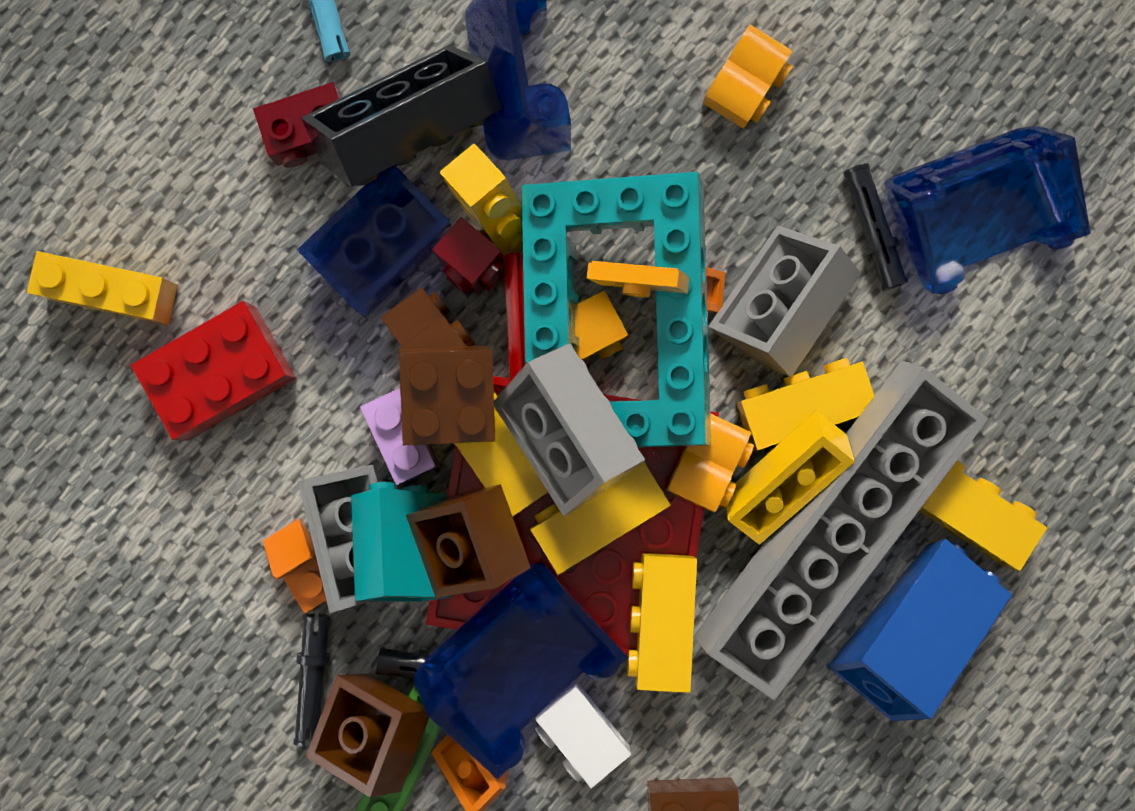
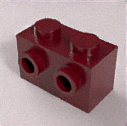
M334 82L253 108L267 154L277 166L283 165L286 168L300 166L308 161L307 156L316 154L301 117L342 98Z
M462 217L456 221L432 249L441 265L445 267L442 272L447 276V280L465 295L470 289L478 296L484 289L490 293L505 276V272L502 271L504 267L502 251Z

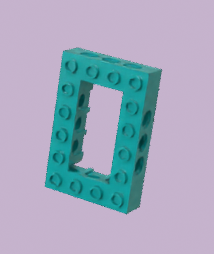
M698 171L522 185L525 365L527 362L569 343L574 350L575 346H579V337L575 336L574 304L578 303V294L574 292L573 261H577V250L572 240L567 237V232L590 231L593 234H602L604 229L633 228L638 232L644 231V227L654 226L655 266L678 268L687 274L690 278L688 294L656 291L659 400L617 401L610 403L613 411L628 434L635 440L638 448L711 446L704 184Z

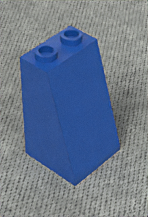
M946 539L925 546L827 665L829 669L891 721L925 720L933 717L1012 596L1008 590L1000 585L1001 581L995 574L980 568L967 557L968 554L964 548Z

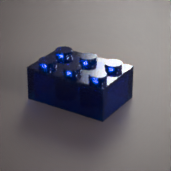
M392 166L380 172L376 180L364 185L308 238L297 251L357 313L366 318L434 253L432 249L450 230L452 224L397 166Z

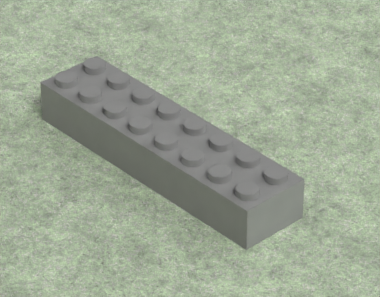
M901 360L846 433L855 462L766 539L695 633L694 637L705 652L775 701L981 430L988 418L925 367Z

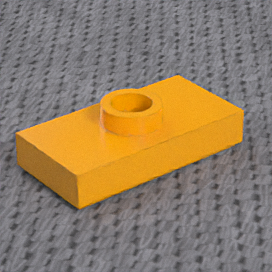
M592 261V263L588 264L587 272L588 280L599 285L623 287L622 294L628 296L649 298L651 290L688 294L690 278L678 268Z

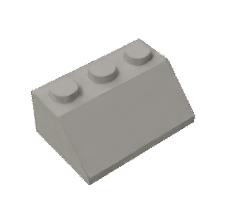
M777 225L708 327L760 364L792 377L861 273L841 246Z
M570 343L527 362L494 400L495 408L563 516L570 514L623 479L645 461L635 440L628 434L613 411L610 401L602 394L589 374L586 364L578 357Z
M373 465L298 481L330 613L365 603L355 601L351 495L369 491V484L377 483Z

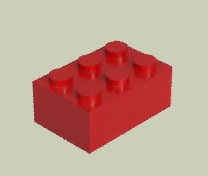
M244 300L130 365L172 440L189 441L297 379L257 308Z

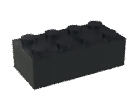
M447 45L301 117L321 164L353 187L373 182L378 178L380 172L392 166L410 163L416 158L417 153L430 146L437 147L450 142L454 134L467 127L473 128L485 124L489 121L490 115L503 108L487 61L452 45Z

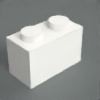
M577 680L573 681L536 713V721L539 725L535 727V730L549 748L556 745L566 757L562 763L569 774L577 782L584 779L590 788L594 787L632 755L629 744Z

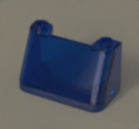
M472 0L465 10L470 52L472 55L487 61L503 108L490 115L489 121L483 124L488 150L495 158L511 161L571 151V118L566 96L559 87L552 84L528 85L520 37L521 35L530 34V23L538 12L547 11L546 0Z
M1027 126L1011 130L896 174L884 182L887 200L923 288L932 294H945L954 291L965 278L963 267L1023 244L1036 241L1040 244L1048 245L1050 249H1062L1074 244V240L1091 234L1075 137L1041 126Z
M542 562L531 564L530 569L511 580L420 665L414 678L415 686L429 718L497 779L508 769L516 766L523 757L525 738L521 730L583 672L592 680L609 678L629 658L606 630Z

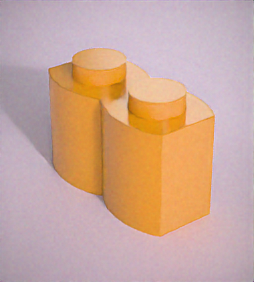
M749 24L707 91L702 103L743 129L750 119L758 123L771 102L764 97L772 84L780 88L793 67L786 62L792 50Z
M711 414V446H685L665 491L711 512H716L719 505L726 508L736 488V484L730 482L736 466L745 467L754 448V445L748 442L751 432Z

